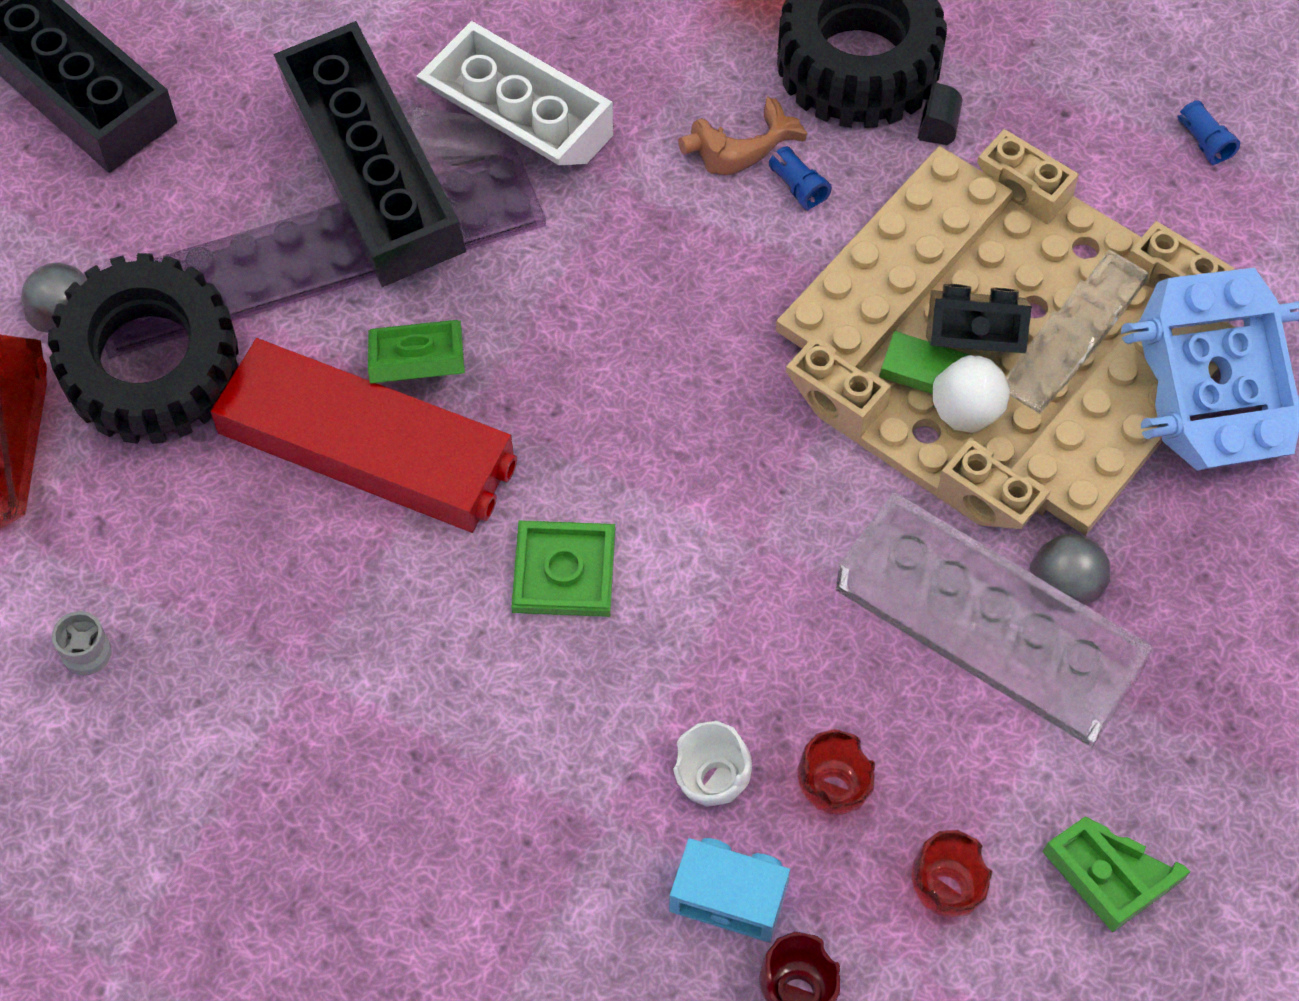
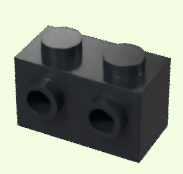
M943 284V291L931 290L926 338L930 346L1026 353L1032 306L1025 298L1019 297L1018 290L995 287L990 289V295L971 293V286L961 284Z

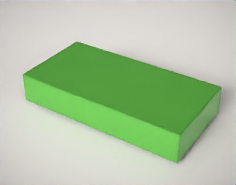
M894 331L879 377L933 394L935 378L952 363L962 357L969 356V354L947 347L930 346L928 341Z

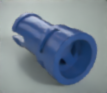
M1195 100L1190 102L1180 111L1182 115H1178V121L1199 142V149L1204 152L1206 159L1211 165L1214 166L1237 153L1240 148L1239 139L1229 132L1226 126L1219 125L1201 101ZM1217 153H1220L1221 159L1216 157Z
M785 146L776 151L787 163L786 165L780 162L774 155L771 156L768 166L791 188L792 195L805 210L808 211L827 200L832 190L831 184L816 170H810L790 147ZM813 197L815 199V202H812L808 199Z

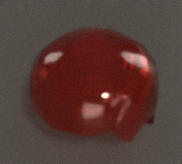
M831 729L817 733L804 747L797 768L798 784L802 793L816 809L823 810L828 814L843 815L860 809L872 795L874 790L875 762L869 760L861 750V740L858 736L841 730ZM838 777L846 783L848 790L824 781V779Z
M960 830L938 831L920 847L912 863L911 880L913 888L925 908L930 909L937 915L954 918L968 916L984 903L993 872L986 866L982 858L983 846L976 838ZM946 876L954 879L960 886L961 894L938 878Z

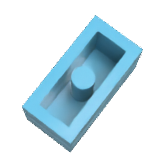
M688 838L669 896V912L771 943L788 887L790 868L782 866L778 859L766 854L755 853L750 857L731 851L732 849L729 845L716 839L704 838L701 841Z

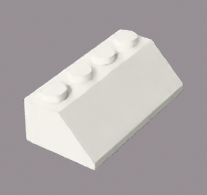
M473 21L417 75L418 83L557 165L587 164L613 136L612 101Z

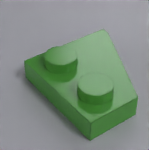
M1086 816L1050 840L1042 851L1112 932H1115L1168 893L1190 873L1186 866L1175 862L1171 867L1144 854L1146 846L1128 837L1116 836L1108 827Z

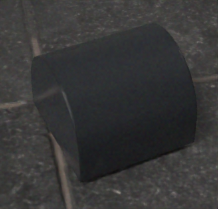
M936 82L932 85L923 108L917 137L919 141L948 145L955 140L963 102L961 94L956 89Z

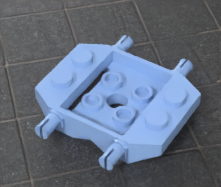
M1255 268L1171 277L1157 282L1139 322L1125 323L1121 328V334L1131 333L1122 337L1125 343L1131 344L1142 341L1145 359L1158 380L1155 401L1157 417L1145 418L1141 422V429L1157 428L1144 431L1142 435L1146 439L1162 437V441L1197 471L1295 454L1299 434V396L1282 323L1299 321V311L1293 312L1299 310V301L1279 304ZM1242 319L1244 322L1243 327L1175 336L1172 335L1171 330L1173 328ZM1210 361L1214 362L1220 369L1221 379L1219 383L1213 381L1210 377L1208 370ZM1262 406L1261 411L1190 421L1191 416Z

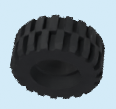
M785 0L779 22L777 52L778 73L780 77H783L785 90L790 96L796 94V103L805 111L813 107L816 109V118L828 122L830 117L840 119L839 126L852 128L853 122H864V128L878 127L879 120L886 119L888 124L902 120L904 110L911 115L922 107L923 99L927 100L932 85L939 80L947 35V23L943 19L944 11L938 0ZM861 30L872 32L888 39L895 48L878 55L860 56L837 49L827 39L838 33Z
M138 253L137 261L126 262L124 255L111 258L112 266L101 271L95 265L84 272L87 280L81 286L77 282H73L64 292L68 303L67 305L62 303L56 305L52 315L56 328L53 327L48 330V346L53 353L49 357L52 370L69 403H72L76 413L86 423L93 422L98 432L108 437H112L115 432H118L124 442L138 444L140 436L148 435L151 443L156 444L166 442L165 433L177 430L180 438L192 433L193 431L190 426L192 422L199 419L203 424H206L212 418L210 411L213 408V404L217 402L238 368L236 356L239 354L238 342L228 307L224 306L220 292L214 284H206L204 274L193 266L183 271L180 260L168 256L163 257L162 263L155 262L152 253ZM142 317H162L180 324L187 331L190 343L184 358L175 369L159 379L143 383L126 382L110 376L102 366L101 355L106 342L119 327L129 321Z

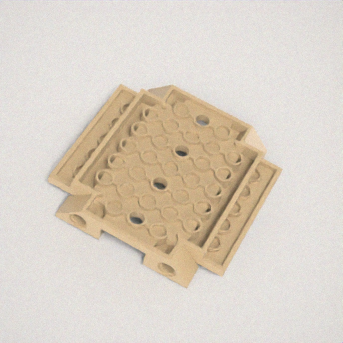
M1005 129L979 155L977 163L982 171L939 145L777 319L776 332L802 348L786 366V373L817 417L979 526L1022 529L1035 512L1044 516L1048 511L1086 536L1162 443V437L1146 439L1142 435L1144 431L1157 428L1141 429V422L1145 418L1157 417L1155 401L1158 380L1145 359L1142 341L1131 344L1123 341L1122 337L1131 334H1121L1123 324L1139 322L1157 282L1171 277L1230 271L1235 268L1158 221H1155L1142 237L1074 196L1079 176L1077 172ZM1077 245H1088L1096 251L1097 256L1083 259L1073 252V248ZM943 284L971 286V293L990 295V289L995 287L1015 289L1019 291V297L1025 298L1029 303L1040 305L1046 312V315L1041 318H1030L1026 353L947 347L972 356L979 355L990 359L1003 371L1011 389L1007 409L1003 415L994 423L974 433L954 430L943 421L933 403V394L879 377L894 331L928 341L926 330L931 290L943 291ZM1228 322L1173 328L1171 330L1172 335L1175 336L1236 327ZM1210 361L1208 370L1210 377L1213 379L1220 369L1214 362ZM928 426L936 430L939 438L933 443H922L914 437L913 431L918 427Z

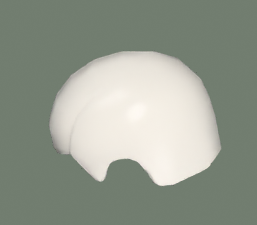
M969 355L952 363L935 378L933 383V403L940 418L954 430L974 433L994 423L1003 415L1007 409L1011 389L1003 371L994 362L979 355Z
M719 721L697 723L680 736L677 741L678 757L673 771L682 792L691 801L706 807L731 803L748 786L752 772L751 754L734 727ZM717 768V770L714 772V774L711 776L708 782L704 785L703 779L705 774L709 770Z

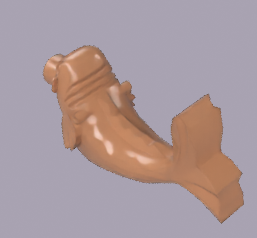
M767 96L764 106V118L768 124L769 131L766 134L757 135L754 138L734 139L727 137L723 133V127H719L718 130L714 129L707 120L701 118L693 122L690 135L678 139V145L683 155L698 151L709 173L731 175L763 159L779 142L784 140L806 141L808 133L800 124L798 118L786 117L784 115L782 106L776 98L772 99Z

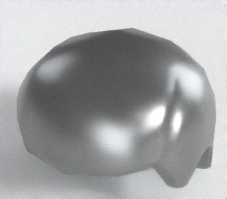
M60 262L48 263L37 268L27 277L22 288L21 302L25 320L37 331L48 333V330L51 328H56L52 319L56 305L59 303L67 305L68 300L64 292L73 282H77L81 286L87 280L86 276L75 266Z
M1078 534L1058 535L1038 550L1030 564V581L1040 596L1046 601H1059L1068 604L1071 608H1076L1093 602L1102 596L1111 581L1110 561L1104 549L1097 542Z

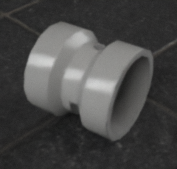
M77 611L63 616L55 624L52 631V642L68 670L74 674L85 676L92 675L107 665L112 654L111 644L98 618L91 613Z

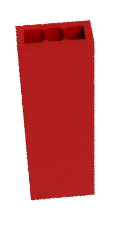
M259 338L254 340L210 411L217 432L220 435L470 533L474 532L480 520L487 521L490 518L497 500V495L494 493L500 481L507 483L511 479L517 465V456L513 453L511 434L380 384L370 383L367 379Z

